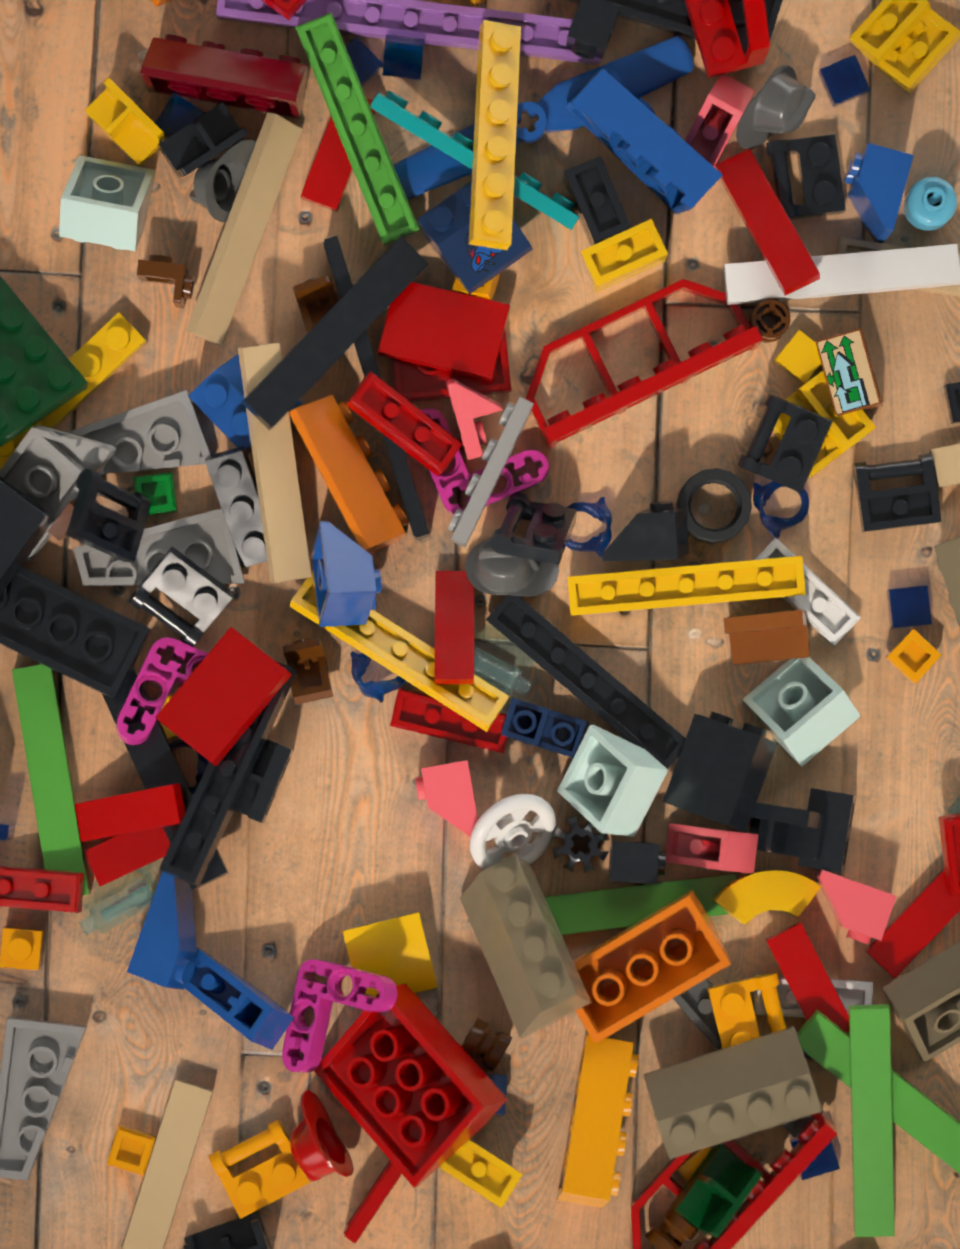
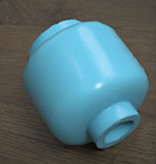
M926 177L917 181L907 192L904 199V213L907 220L915 228L923 231H935L943 227L954 216L957 208V195L954 188L946 180L938 177Z

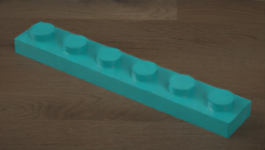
M388 90L386 95L379 91L376 93L370 108L472 169L473 140L458 131L454 133L453 137L439 128L443 122L423 110L418 116L406 109L409 102L391 90ZM522 172L520 177L514 175V196L570 230L573 229L579 219V215L573 211L576 205L574 202L558 192L552 198L540 191L542 183L525 172Z

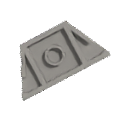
M36 425L29 430L0 469V476L57 519L67 504L77 498L79 490L76 486V481L81 471L88 468L99 473L117 449L109 444L42 425ZM48 530L27 557L26 562L33 560L52 536Z

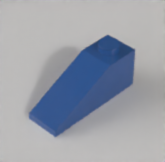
M162 872L127 972L165 988L184 990L185 985L194 974V960L197 954L193 894L188 882Z
M197 947V954L194 960V974L185 985V989L248 1040L273 1050L295 1017L263 992Z

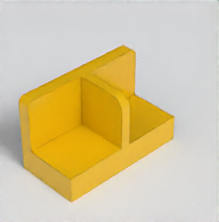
M108 77L103 82L106 89L84 111L139 167H142L159 150L157 144L166 139L163 131Z
M650 219L580 251V255L592 278L593 290L595 293H598L664 263L668 252L653 220Z
M470 1139L439 1167L501 1209L523 1176L522 1173Z

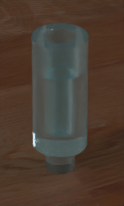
M474 646L475 675L508 695L511 694L512 690L524 696L527 695L533 682L520 676L522 673L521 669Z
M143 877L90 908V916L79 922L84 933L89 935L98 929L101 933H105L150 907L154 896L151 886Z

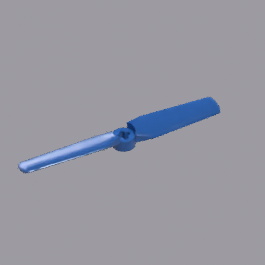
M680 36L672 37L557 83L537 103L528 101L519 103L517 107V125L521 123V115L527 113L530 118L537 117L538 121L534 123L535 130L533 132H529L526 127L519 129L517 126L516 147L521 142L529 144L538 141L545 132L577 130L584 125L565 106L594 74L602 68L607 72L610 70L616 72L626 82V89L637 99L692 72L694 60L688 44ZM475 123L459 132L474 141ZM432 145L393 164L407 200L472 174V169Z

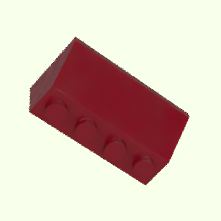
M172 34L164 35V39L153 37L140 72L149 92L215 104L223 102L226 106L274 113L301 119L309 76L307 65L301 64L302 60L293 56L279 55L277 60L263 57L261 51L249 48H241L240 53L227 51L224 45L211 41H203L202 46L188 44L186 38Z

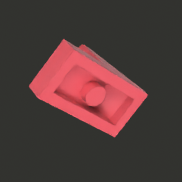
M454 378L445 379L466 457L468 460L481 457L483 454L480 445L487 444L482 422L474 423L473 418L503 410V408L495 400Z

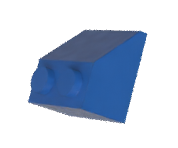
M867 143L862 153L855 152L853 160H850L844 183L851 184L848 197L874 242L884 243L894 230L914 155Z
M237 354L212 372L188 396L237 448L244 446L248 456L252 452L247 411L246 407L241 403L245 397L239 354ZM298 401L289 411L299 407L302 403Z
M320 522L311 553L319 627L366 625L370 611L376 609V594L381 593L382 580L380 570H374L373 559L370 553L330 522Z

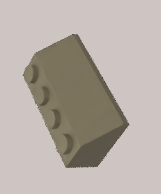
M513 854L481 871L460 897V900L520 1038H524L591 1003V1000L531 865L518 855Z
M959 942L939 955L930 957L922 965L905 975L895 978L890 984L882 988L893 1012L924 1063L960 1042Z
M794 1026L643 1074L669 1159L822 1111Z

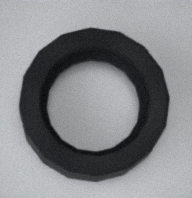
M714 468L702 470L688 479L679 491L676 507H686L688 534L697 541L715 544L726 542L741 532L749 521L752 504L750 492L739 477L730 471ZM716 483L724 485L732 492L736 499L737 509L735 517L723 528H705L696 522L692 515V497L699 488L706 484Z

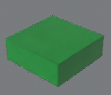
M172 472L133 477L135 492L142 493L150 498L151 505L148 516L178 512Z

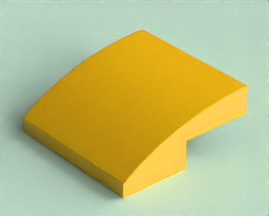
M883 0L849 39L884 74L911 94L960 39V30L931 10L930 2L927 0Z
M823 371L785 399L833 420V424L809 479L876 428L863 410L841 416L835 414ZM784 413L780 414L773 430L780 441L791 419V416Z
M419 912L342 931L351 967L387 976L393 980L396 986L406 984L414 993L438 987ZM367 988L365 994L376 996L380 991H377L376 988Z

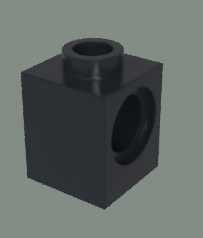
M581 0L567 36L566 46L572 47L571 51L579 57L592 60L596 56L603 59L619 17L621 6L606 0Z
M610 840L608 880L657 884L658 875L665 876L666 852H659L660 845L657 843Z

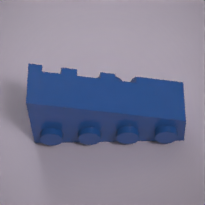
M602 68L594 74L565 107L675 215L691 210L723 174L685 142L672 127L666 125L658 118L653 108L641 98L637 99L626 89V82L616 72L612 70L607 72Z

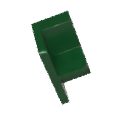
M714 1145L670 1207L697 1230L718 1238L761 1179L763 1173L755 1167L744 1164L723 1145Z

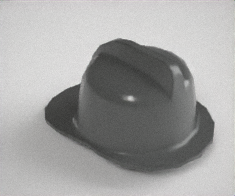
M781 65L775 69L762 89L746 107L738 122L736 131L738 144L744 149H754L762 145L773 133L793 132L805 120L808 110L815 100V93L812 89L797 81L795 70L792 67Z
M251 139L240 140L231 146L220 158L210 159L198 167L193 182L194 189L189 196L193 202L207 208L215 220L227 222L256 141Z
M491 537L474 546L467 556L465 569L468 580L476 589L487 594L538 596L549 591L558 578L559 567L557 564L496 553L490 546Z

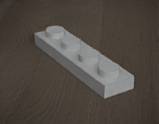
M519 397L516 405L507 404L499 421V424L505 428L499 440L491 438L482 456V459L488 463L481 476L474 473L465 491V495L471 497L466 509L462 511L457 508L449 524L448 530L454 532L451 538L452 542L466 548L533 409L534 403Z

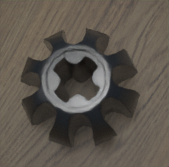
M577 814L567 817L566 820L571 826L570 831L565 833L556 826L552 835L553 837H560L564 841L560 847H551L554 858L559 857L561 854H568L569 859L563 865V868L573 872L577 861L583 862L584 873L595 870L590 863V859L596 855L603 862L605 861L609 851L599 850L597 845L602 840H610L608 834L601 832L593 834V825L588 820L585 826L579 827L577 824ZM575 834L581 838L586 835L590 837V840L587 842L589 850L585 854L580 850L575 853L571 851L574 845L571 838Z

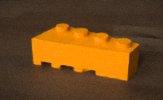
M587 1035L584 1039L575 1089L577 1099L573 1104L569 1124V1134H571L570 1141L567 1142L562 1164L563 1173H565L563 1186L558 1188L556 1200L603 1208L610 1201V1195H618L621 1172L614 1171L616 1156L624 1155L627 1133L620 1132L623 1116H630L633 1093L626 1092L629 1077H636L639 1054L632 1053L633 1042L605 1038L595 1044L590 1035Z

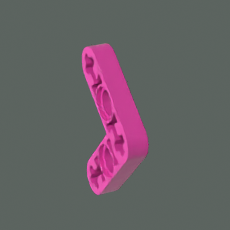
M431 408L421 410L432 420H439L440 426L452 435L448 423L441 412ZM459 450L454 456L456 465L451 472L436 476L429 470L444 507L452 515L455 514L457 508L460 509L458 504L451 505L448 499L453 497V489L460 488L462 493L465 492L474 473L481 476L485 469L483 468L469 474ZM527 450L509 457L505 466L513 464L514 472L525 467L526 458H531L534 463L540 461L542 467L537 471L538 477L532 478L529 473L521 475L517 479L522 485L513 487L512 475L504 467L501 474L506 478L507 486L503 492L491 494L485 507L543 482L549 470L548 460L544 454L536 450ZM471 497L466 499V505L468 504Z
M166 637L157 640L151 647L118 716L116 729L120 739L130 745H138L145 742L157 722L155 717L164 707L175 682L182 685L192 674V668L201 663L208 653L174 638ZM167 648L174 650L173 657L183 663L185 655L192 657L187 663L185 675L179 673L181 664L175 661H169L167 665L161 664V656L157 652L165 653ZM153 681L159 684L162 688L160 698L154 701L145 700L139 691L143 683ZM132 702L145 709L141 719V727L145 730H137L134 735L127 732L128 725L124 723L125 720L132 722L138 711L137 706H131ZM146 710L154 711L153 715Z
M316 959L305 961L297 975L290 1014L295 1018L286 1030L282 1049V1060L285 1067L291 1072L310 1073L319 1066L333 1001L366 1011L386 1012L396 1002V984L387 976L342 964ZM315 974L329 977L327 983H319V981L315 980ZM349 975L352 979V990L345 996L342 992V981L345 976ZM367 988H376L377 991H380V997L365 994ZM312 1006L315 1012V1019L311 1026L308 1027L305 1023L304 1015L306 1009ZM302 1034H309V1039L302 1037ZM300 1051L304 1053V1059L299 1057Z

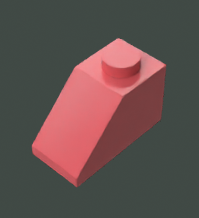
M725 74L720 75L708 94L685 142L715 167L756 91Z
M468 760L421 768L422 776L415 777L419 800L426 799L428 808L471 837L473 828L478 821Z
M669 823L665 850L666 862L722 871L754 873L759 834Z
M817 869L815 876L839 926L849 929L846 937L868 945L871 937L881 941L897 896L825 870Z

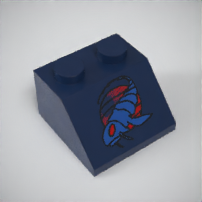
M472 181L417 219L429 244L469 294L533 250L514 218L512 219L511 246L507 250L469 244Z

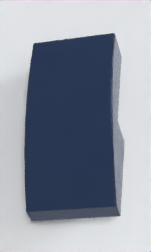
M512 697L501 735L574 758L583 740L588 722Z

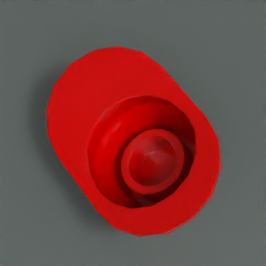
M304 1091L301 1096V1106L305 1119L293 1131L290 1141L291 1152L295 1161L311 1181H317L335 1172L345 1177L351 1176L354 1171L353 1161L347 1148L337 1135L323 1103L312 1091Z

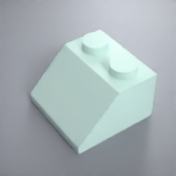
M79 155L61 196L59 237L73 239L77 242H90L111 246L118 250L136 251L145 226L155 170Z
M809 657L789 659L742 699L779 745L801 767L861 717L845 691Z
M590 725L557 792L601 833L635 837L668 769L645 749L596 725Z

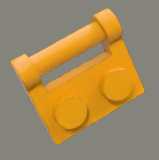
M776 972L707 988L722 1049L760 1037L750 996L751 991L761 990L771 1033L786 1029L776 987L780 985Z
M279 1119L269 1123L268 1129L224 1152L217 1150L208 1155L209 1161L221 1180L240 1219L311 1182L295 1161L291 1152V1140ZM275 1142L279 1146L281 1152L235 1176L233 1175L229 1166Z

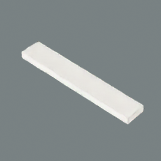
M957 244L811 256L820 273V279L786 296L783 294L766 261L724 264L723 267L727 305L760 303L770 299L782 301L960 285V263Z

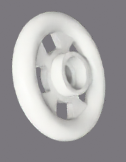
M532 794L512 795L496 802L482 814L473 828L470 838V852L475 863L485 870L506 859L503 858L505 852L515 851L516 855L529 864L535 862L547 850L553 839L552 835L556 829V816L553 808L546 800ZM530 810L536 812L537 816L531 822L524 818ZM538 832V835L536 836L534 841L531 844H529L528 842L531 839L532 833ZM495 838L497 846L486 850V841Z

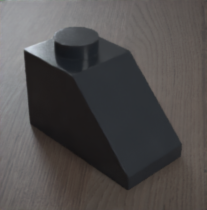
M673 501L649 503L650 508L637 513L603 552V561L672 560L689 554L686 507H673Z

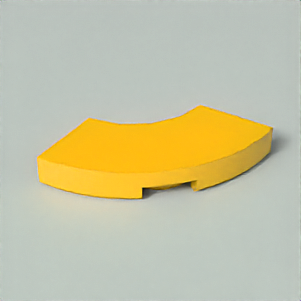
M764 870L749 873L735 879L718 892L712 901L743 925L750 922L756 915L769 910L784 911L793 917L799 918L821 886L813 880L794 872Z

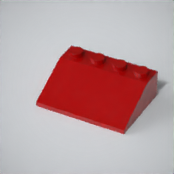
M406 984L396 986L397 999L394 1006L386 1012L364 1010L323 1058L314 1072L413 1188H415L474 1136L506 1102L507 1098Z

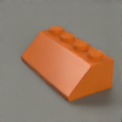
M333 395L289 411L288 413L359 546L368 553L373 554L407 536L403 527L408 525L409 522L399 503L391 506L385 492L391 490L381 469L373 472L366 458L373 454L363 435L356 438L353 435L348 424L355 420L345 401L336 403Z
M693 889L573 960L591 1000V1003L575 1012L596 1044L731 964V960L714 923Z

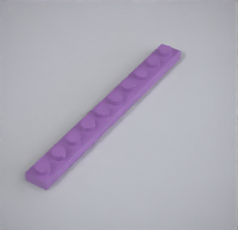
M218 0L217 19L295 28L332 13L340 34L478 50L479 26L483 20L521 26L520 55L601 65V58L594 56L592 60L579 57L571 51L572 47L566 46L567 36L574 19L417 0H307L294 16L287 20L261 0Z

